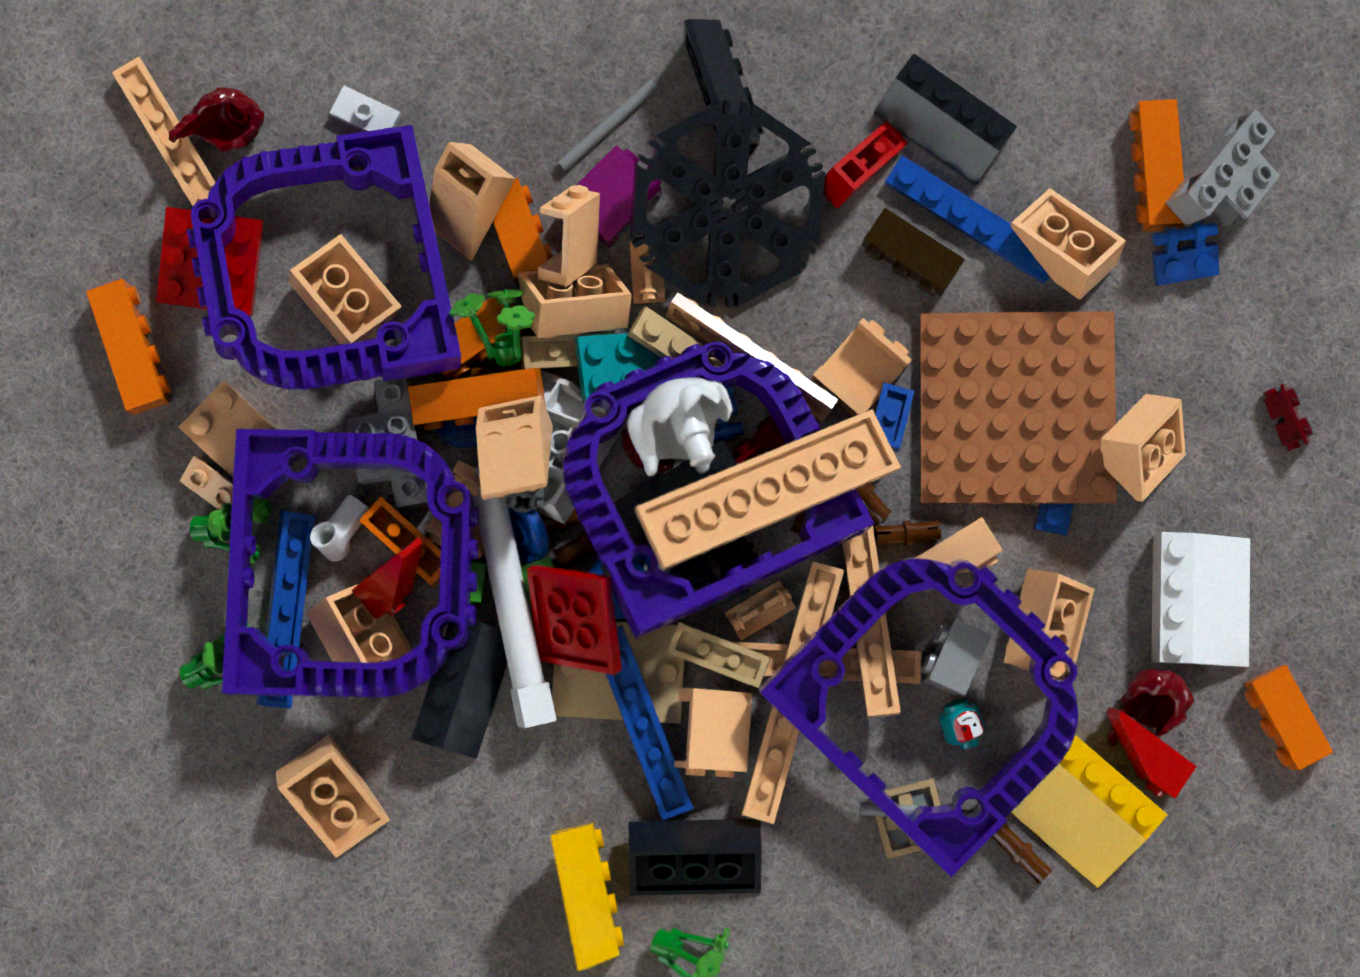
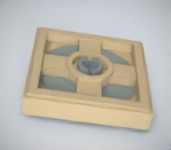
M933 778L885 790L898 804L941 806ZM875 816L886 859L922 850L889 817Z

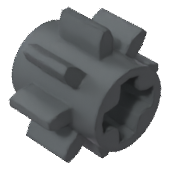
M544 488L504 496L507 498V507H512L520 513L528 512L532 509L537 510L538 501L544 500Z

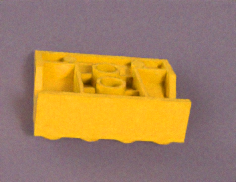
M1076 735L1062 761L1011 812L1097 888L1150 837L1168 815Z
M593 822L556 830L550 836L577 970L580 971L619 956V947L625 946L621 926L615 927L612 914L618 913L615 894H608L606 881L611 880L608 861L602 862L599 849L605 848L601 828L595 829Z

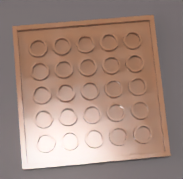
M1114 311L921 313V504L1117 503V480L1104 468L1103 454L1100 451L1102 437L1116 425Z

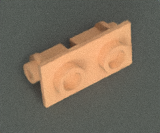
M630 241L634 304L665 302L664 278L644 266L651 261L642 262L639 259L641 255L648 251V246L643 244L635 248L632 241Z
M193 456L180 482L218 510H221L223 503H230L232 505L233 483L211 468L208 462Z
M779 580L724 614L741 641L796 607L791 600L792 597L788 590L783 587Z

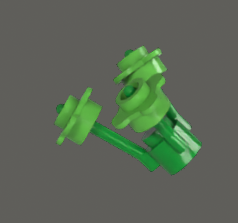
M269 498L254 499L253 522H269L268 515L272 513ZM223 503L221 510H215L208 513L207 516H194L190 522L191 538L196 542L204 541L205 548H219L230 551V544L224 542L230 540L232 505L230 503ZM256 542L255 555L251 556L250 568L252 563L255 564L260 556L258 542Z

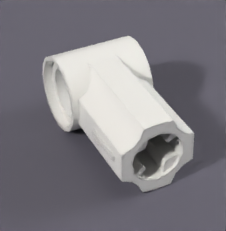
M347 495L328 521L321 522L313 528L310 534L311 543L328 560L333 562L342 560L350 551L351 544L349 540L362 524L359 519L369 508L352 495Z

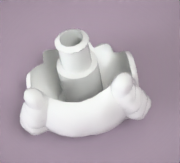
M701 378L670 380L656 387L646 397L642 405L632 410L628 417V431L632 443L643 462L645 473L648 476H653L657 472L659 460L670 458L690 459V465L694 466L700 474H704L709 470L710 463L715 458L711 447L714 443L716 422L718 418L728 422L733 410L729 395L722 384Z

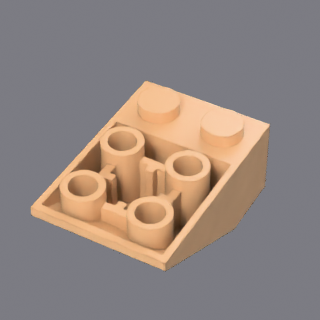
M448 142L433 174L429 206L435 233L467 259L473 260L516 178L473 145Z
M541 395L478 409L476 436L481 497L483 500L494 497L500 498L523 491H535L539 488L547 487L553 425Z

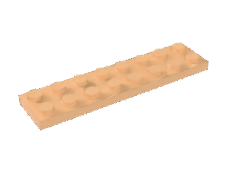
M873 409L636 506L635 512L662 570H665L898 471L901 466Z

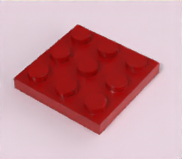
M166 207L156 302L207 309V306L200 307L197 287H203L202 277L195 278L192 258L198 257L197 248H190L187 229L193 228L191 210ZM235 216L236 234L232 241L224 247L234 308L245 312L247 315H253L264 220ZM206 218L202 222L209 224L216 219Z
M540 565L527 568L535 635L541 662L611 675L622 671L610 576Z

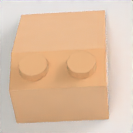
M1050 188L1021 213L1010 226L1052 280L1079 300L1118 264L1126 243L1125 239Z
M224 380L179 426L195 444L232 477L234 476L236 429H276Z
M981 517L914 559H931L946 564L962 559L981 569L983 566L988 568L999 560L995 555L1002 552L1003 549ZM960 569L957 573H966L969 569Z
M330 734L276 771L277 787L336 858L390 821L388 815L355 766Z

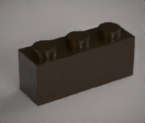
M887 208L883 209L861 245L866 248L864 252L869 257L879 262L882 259L892 265L891 269L894 273L905 279L908 276L919 282L918 287L931 296H934L935 293L940 297L942 296L965 261L963 257Z

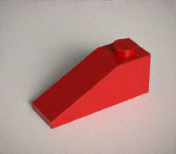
M886 121L827 172L824 180L823 194L838 209L906 147L908 142Z
M419 537L352 589L356 597L376 620L385 613H388L391 617L406 605L402 599L412 592L423 544Z
M1109 707L1106 711L1108 719L1136 775L1146 782L1144 788L1159 798L1164 794L1176 799L1197 766L1123 711Z

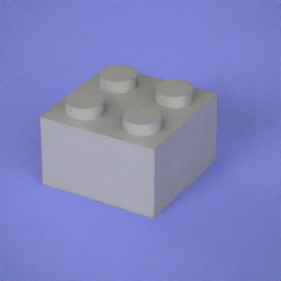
M953 619L943 625L940 624L933 638V642L937 644L935 651L930 655L927 654L921 665L920 671L924 673L921 681L956 697L965 696L992 635L958 619Z

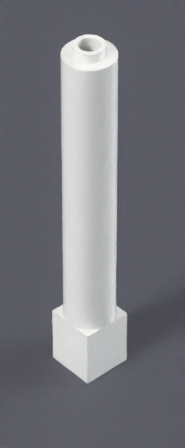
M480 488L478 489L479 495L473 496L474 506L479 507V530L513 687L510 689L517 726L528 728L557 721L549 682H545L510 513L507 507V499L505 497H494L483 500Z

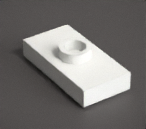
M343 86L330 111L332 117L364 132L396 127L401 117L399 111L346 86Z

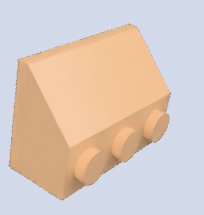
M341 234L290 270L289 284L340 345L375 338L378 329L384 323L390 322L402 309L399 302Z
M609 264L595 265L567 287L539 280L538 271L519 272L520 290H524V294H522L523 306L535 314L531 329L537 338L550 339L559 335H583L586 332H612L615 329L628 328L632 294Z
M1145 394L1101 439L1100 451L1103 454L1104 468L1136 501L1143 502L1186 455L1182 399Z
M1027 568L1025 579L1021 586L1020 600L1022 603L1018 607L1026 615L1032 611L1046 625L1042 631L1047 636L1052 638L1054 635H1057L1070 648L1066 654L1076 664L1094 588L1059 573ZM1010 638L1006 645L1004 663L1029 671L1031 657ZM1061 661L1054 663L1050 670L1051 676L1055 678L1062 676L1066 669L1065 663Z
M357 585L324 598L306 612L332 662L378 663L399 659L413 650L394 615L390 617L388 613H385L377 620L371 615L352 591Z

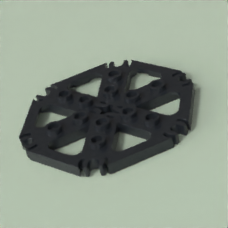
M717 100L653 134L663 144L660 146L654 140L648 139L646 143L654 148V155L652 157L646 158L641 154L637 156L639 161L648 166L647 168H642L634 162L630 238H635L632 241L635 248L643 244L648 246V251L639 257L642 262L651 261L644 265L646 268L705 306L708 294L707 301L711 307L716 306V298L719 295L725 296V306L732 307L734 301L733 294H735L734 305L738 307L802 273L794 269L791 265L792 263L801 268H806L807 265L800 260V253L807 250L815 254L816 250L806 243L807 240L819 246L825 172L820 171L823 168L820 162L811 166L808 164L809 156L817 152L815 148L809 147L801 152L803 148L812 143L757 105L749 102L750 109L748 113V103L740 100L738 112L732 113L730 109L731 101L724 100L722 103L723 113H721L720 105L722 101ZM708 123L716 126L713 175L682 155L677 149V142L682 136ZM763 126L788 144V154L747 175L750 134L755 127ZM654 180H662L695 202L655 224H650L646 217L648 187ZM799 186H805L809 190L810 195L807 224L803 229L794 230L761 208V206ZM725 197L730 200L736 199L735 203L731 205V212L725 209L718 210L724 204L723 198ZM708 235L705 280L701 283H694L672 269L669 265V258L674 252ZM743 235L774 254L779 260V267L775 272L750 285L742 284L739 278Z

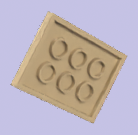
M616 622L617 627L623 625L660 722L681 724L682 701H678L679 688H683L684 659L667 653L677 625H665L635 639L627 622ZM554 664L552 701L556 716L623 720L605 673Z

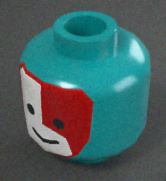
M965 698L944 705V711L939 715V722L947 743L959 745L962 750L978 745V739L986 732V726L978 705L969 702Z

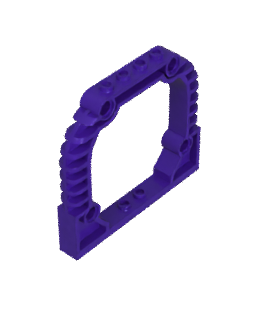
M412 125L337 135L336 142L324 144L322 142L311 146L301 145L291 149L280 148L277 151H261L259 154L243 157L239 162L223 171L224 173L218 178L214 186L212 185L210 188L208 199L200 200L194 204L191 210L193 228L187 229L190 248H197L198 257L192 258L195 278L202 277L203 287H197L200 307L207 306L208 316L202 317L205 337L212 336L214 348L220 357L227 360L236 359L237 363L245 371L262 383L283 388L284 390H311V388L329 387L330 385L347 384L353 381H365L382 377L384 382L461 369V352L454 319L449 314L451 305ZM362 167L364 168V170L356 172L353 171L352 168ZM333 180H343L347 187L357 191L365 190L374 185L391 193L398 199L412 198L417 224H412L415 243H421L423 253H418L421 272H427L433 299L422 301L416 312L404 324L397 321L384 323L378 329L377 338L306 351L280 350L257 340L256 329L252 319L245 312L234 308L224 247L232 241L236 234L234 212L252 196L272 189ZM206 218L216 219L209 224L202 222ZM227 335L237 336V339L232 342L222 340ZM390 339H396L401 344L391 347L385 342Z
M711 342L701 347L699 344H694L683 350L682 355L671 359L670 356H666L653 364L654 367L642 371L639 368L624 376L625 379L614 384L613 381H608L599 385L595 389L596 392L587 398L581 413L582 421L573 431L565 449L563 479L567 494L602 563L601 570L603 574L610 576L612 592L635 639L867 532L874 525L857 489L851 490L805 510L803 524L798 534L802 543L772 556L771 552L765 553L753 560L755 565L743 569L742 565L737 566L724 573L725 579L694 592L688 580L675 577L658 568L659 562L652 548L645 545L636 546L602 482L597 464L598 446L600 443L614 437L620 430L626 415L642 405L646 397L659 385L680 378H701L722 384L725 389L737 385L758 397L771 414L786 444L811 435L821 429L811 413L812 411L807 405L802 392L788 374L782 372L769 361L751 357L750 354L732 353L729 346L723 342ZM708 358H717L722 366H712L708 362ZM593 407H601L606 411L607 416L597 417L592 413L591 409ZM641 559L645 561L648 570L644 572L637 571L632 565V560Z
M236 429L222 694L377 698L397 696L424 684L443 665L450 649H459L465 645L469 638L470 626H474L476 621V608L471 606V592H476L477 574L472 572V559H477L478 540L473 539V526L479 525V507H474V497L470 490L462 483L455 481L447 463L436 451L415 438L392 433ZM299 458H306V468L301 472H294L293 466L295 461ZM323 468L394 469L412 473L427 483L428 508L433 516L442 522L439 606L432 609L423 621L421 644L399 659L378 663L310 661L309 655L302 648L289 644L281 645L277 648L265 637L261 630L247 627L249 589H252L254 586V570L250 569L251 556H254L256 552L255 536H252L254 499H267L278 487L290 479L302 484L309 483L317 477L319 469ZM455 492L462 493L463 502L461 505L455 508L449 507L448 498ZM455 623L458 626V635L453 640H445L443 629L446 625ZM294 653L297 657V665L293 670L287 671L284 667V659L289 654Z
M907 559L892 563L867 579L759 687V691L928 856L952 877L1007 821L1006 817L1048 776L1067 754L1078 725L1077 698L1072 686L1078 671L1074 661L1066 654L1070 648L1057 635H1054L1052 638L1047 636L1042 631L1046 625L1032 611L1026 615L1018 607L1022 601L1008 588L1003 593L994 584L998 578L986 566L979 569L969 561L962 559L955 560L950 564L931 559ZM964 568L969 569L971 572L969 583L963 586L957 585L955 583L957 571ZM937 589L944 597L955 604H976L1031 657L1029 664L1030 676L1035 685L1046 695V703L1042 722L1031 739L980 790L973 787L960 788L953 795L951 804L918 806L909 815L884 791L887 785L874 772L869 776L860 768L864 763L850 749L845 753L819 727L827 720L826 696L828 687L837 685L844 677L845 668L841 658L899 600L910 593ZM830 660L836 663V670L831 676H823L818 672L819 665L823 661ZM1056 662H1064L1066 667L1064 674L1057 678L1052 677L1050 673L1052 665ZM968 799L978 801V806L972 813H964L961 809L962 804Z

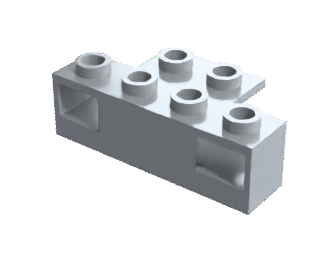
M1256 109L1232 119L1165 203L1185 225L1209 217L1210 214L1223 227L1232 224L1239 214L1243 219H1246L1280 176L1260 154V151L1276 131Z
M407 378L384 382L383 380L373 381L379 413L347 419L349 433L401 434L420 441L418 425H413L408 392L410 382ZM356 468L358 482L362 483L363 487L391 481L396 508L399 511L428 506L427 483L414 474L394 469Z

